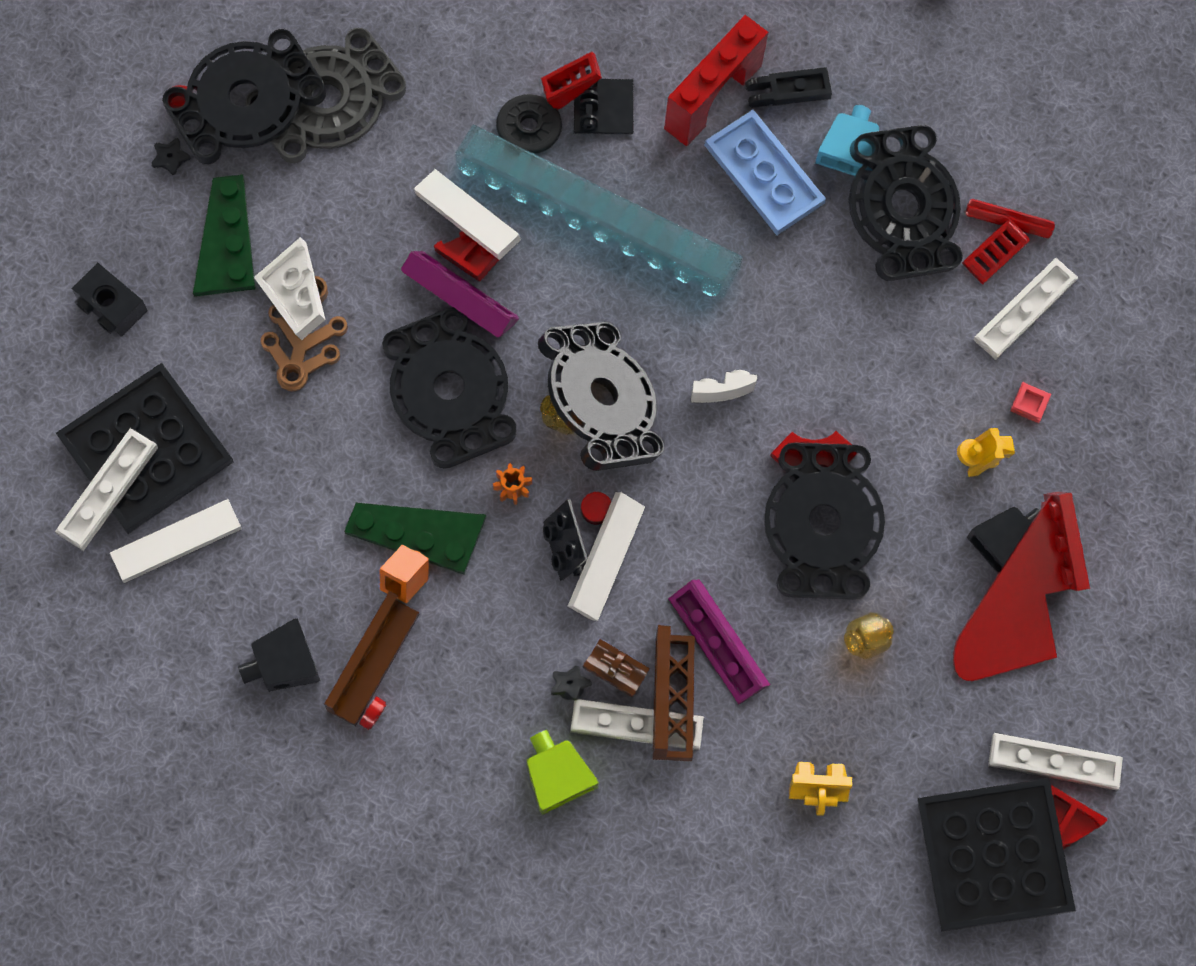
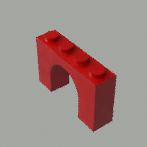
M744 15L668 96L664 130L685 146H688L706 127L710 106L726 82L732 77L744 86L745 82L762 66L769 32L747 15Z

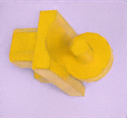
M989 428L974 440L967 439L963 441L957 448L959 460L962 464L969 466L967 471L968 477L978 476L989 468H995L999 465V461L1004 458H1010L1015 454L1012 437L1000 436L998 428Z
M798 762L795 774H792L789 799L804 800V805L816 806V815L824 816L826 806L837 807L838 802H848L850 789H852V777H847L843 764L827 765L826 776L814 775V764Z

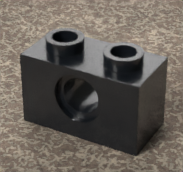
M99 263L72 287L77 298L75 304L87 315L93 312L98 316L97 322L110 334L115 331L122 337L148 311L139 296ZM106 299H115L111 305L101 306Z

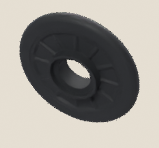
M524 94L510 99L503 105L497 116L496 127L500 139L511 150L522 154H537L549 149L558 140L562 130V119L558 109L553 108L546 98L534 94ZM532 118L538 125L533 130H526L521 126V122L524 119Z

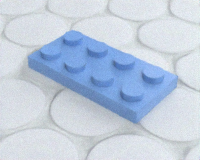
M751 110L705 140L704 146L776 235H779L825 204L826 198L754 110Z

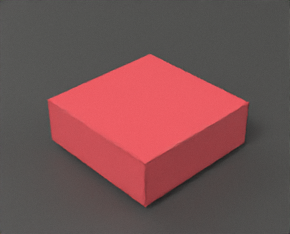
M1022 382L1010 411L1039 423L1051 394Z

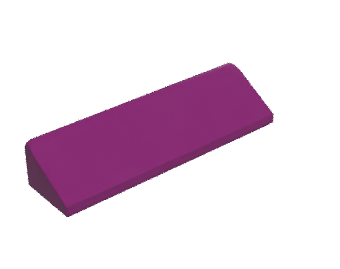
M411 251L401 267V271L496 337L504 335L519 320V316L424 251Z
M700 579L691 580L668 598L739 705L770 685Z

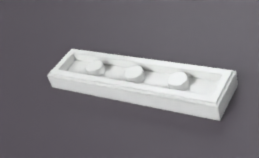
M436 169L414 188L416 195L498 260L521 240L520 235Z
M1055 258L973 340L996 360L1077 281L1078 277Z
M130 428L55 531L56 534L84 551L158 449L157 444Z
M616 492L568 604L569 608L593 621H598L645 509V506L622 492Z
M227 499L114 550L110 554L122 581L126 583L233 534L242 528Z
M577 699L574 701L570 732L653 744L654 710ZM669 712V716L676 723L686 716V714ZM693 715V749L700 750L704 717ZM686 724L681 727V729H682L685 733H686ZM675 732L668 739V746L686 748V742Z
M993 733L988 766L1119 790L1123 757Z

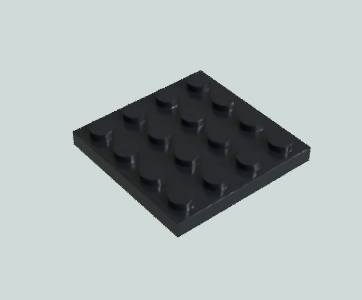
M160 363L56 432L90 482L130 428L157 444L158 449L112 511L127 534L234 463L233 458L163 363Z
M1049 778L917 798L941 932L1076 911Z

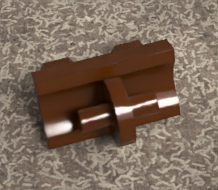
M599 639L583 665L584 669L632 698L650 671V668L601 639Z

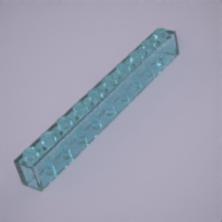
M474 124L455 153L456 165L465 175L470 177L477 175L485 179V182L490 187L496 190L503 188L511 192L512 196L522 203H527L528 201L538 205V208L548 216L556 214L564 218L566 223L572 228L578 230L584 228L592 232V235L597 240L604 243L610 241L618 245L620 250L629 256L637 254L645 258L646 262L653 268L659 270L665 268L673 272V275L678 280L684 283L691 281L701 286L702 291L710 296H717L718 294L725 297L741 268L742 256Z

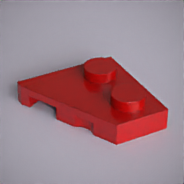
M463 231L459 232L460 237L445 244L439 241L434 245L437 253L479 282L499 261Z
M1051 785L1063 849L1101 827L1108 820L1106 817Z

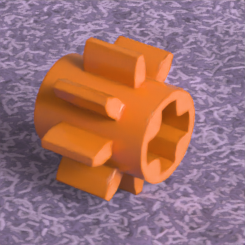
M508 463V469L504 472L496 471V477L501 481L493 483V490L502 491L500 495L501 502L509 498L513 499L514 505H517L518 498L521 495L526 498L529 497V491L525 486L532 485V478H524V466L517 469L513 468L511 463ZM515 479L518 480V486L512 485L510 488L507 487V481L514 482Z

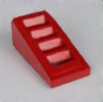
M592 51L545 75L541 80L547 102L554 109L559 110L600 80L602 76L596 55ZM590 65L591 73L587 74L585 68ZM580 73L581 78L577 80L576 75Z
M1008 219L972 252L962 264L979 282L984 284L1029 243L1030 239L1011 219ZM996 240H997V241L1002 245V247L1008 252L1007 254H1005V253L994 243ZM986 249L998 260L997 263L985 252ZM977 257L990 268L988 272L975 260Z

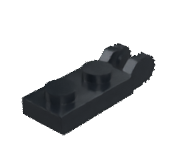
M826 67L771 73L769 76L754 77L745 82L746 90L748 91L770 89V93L749 97L748 102L751 108L769 106L771 104L775 106L827 100L832 97Z

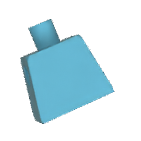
M856 105L851 116L844 113L837 115L819 148L815 164L856 175L862 164L856 162L851 157V143L861 134L879 131L878 124L868 121L871 113L869 108L863 105ZM865 141L859 142V152L864 156H870L872 154L871 145ZM867 167L865 170L872 171L873 169Z

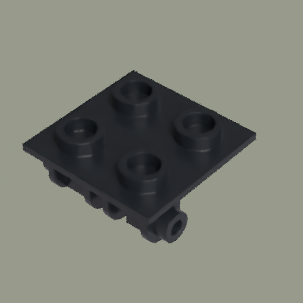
M586 70V73H591V70ZM600 79L574 99V133L634 134L633 79Z
M567 499L543 522V535L550 544L552 566L558 572L560 581L567 578L572 572L574 576H580L588 559L571 499Z

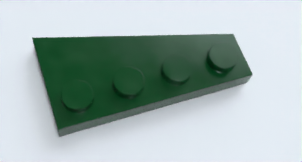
M243 174L215 177L212 180L193 289L194 297L256 289Z

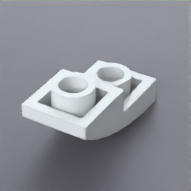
M734 370L731 373L726 372L723 384L708 378L694 381L691 402H719L744 396L754 391L757 375H750L749 372L744 370Z

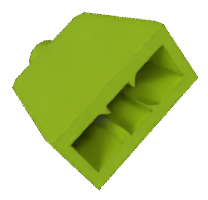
M547 730L539 732L530 738L537 754L527 759L526 765L541 815L598 788L599 782L569 740L554 745Z

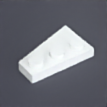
M300 237L254 278L293 332L303 340L325 321V316L307 244Z

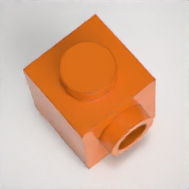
M401 545L380 568V590L387 594L390 591L398 595L399 600L407 604L428 581L429 558L418 551H413Z

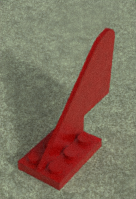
M1071 492L1043 494L1045 501L1041 502V510L960 632L954 646L953 666L956 674L963 680L975 681L1057 658L1045 594L1070 589L1075 591L1090 589Z

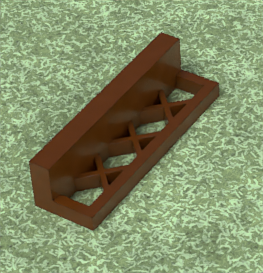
M390 591L388 592L324 703L328 712L354 726L359 722L420 615L418 611L399 602L398 595Z
M658 625L655 644L652 760L692 761L695 636L671 635V626ZM670 644L688 645L687 656L679 663L670 655ZM686 663H687V671L683 668V666H684ZM677 671L687 680V685L678 693L669 685L670 677ZM687 693L685 701L682 696ZM676 701L686 710V716L678 723L669 716V708ZM685 724H686V733L681 729V727H682L683 725H685ZM675 732L686 742L685 751H668V739Z

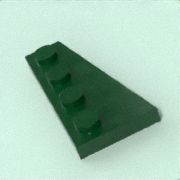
M356 502L344 532L347 535L393 551H397L401 545H404L429 558V563L465 575L485 523L486 514Z

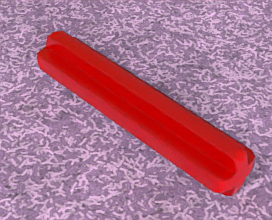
M970 199L966 207L967 216L1002 226L1008 219H1011L1023 232L1047 239L1054 232L1055 223L1053 221L976 199Z

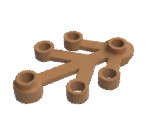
M315 276L317 288L321 290L320 300L323 302L328 296L327 284L324 279ZM272 305L268 311L270 320L278 324L293 347L291 358L289 360L281 349L279 337L274 332L263 334L261 345L265 351L270 352L279 366L277 371L279 385L287 391H298L306 385L308 374L325 364H336L340 359L338 347L332 344L324 346L320 354L303 362L306 352L333 336H343L348 330V325L343 317L336 316L329 321V324L308 334L301 340L283 317L275 318L272 316L273 312L277 310ZM337 322L344 324V327L339 331L332 328ZM266 339H276V343L273 346L265 345ZM329 350L336 352V356L332 359L325 357L326 352ZM289 373H297L298 378L295 381H289L287 379Z

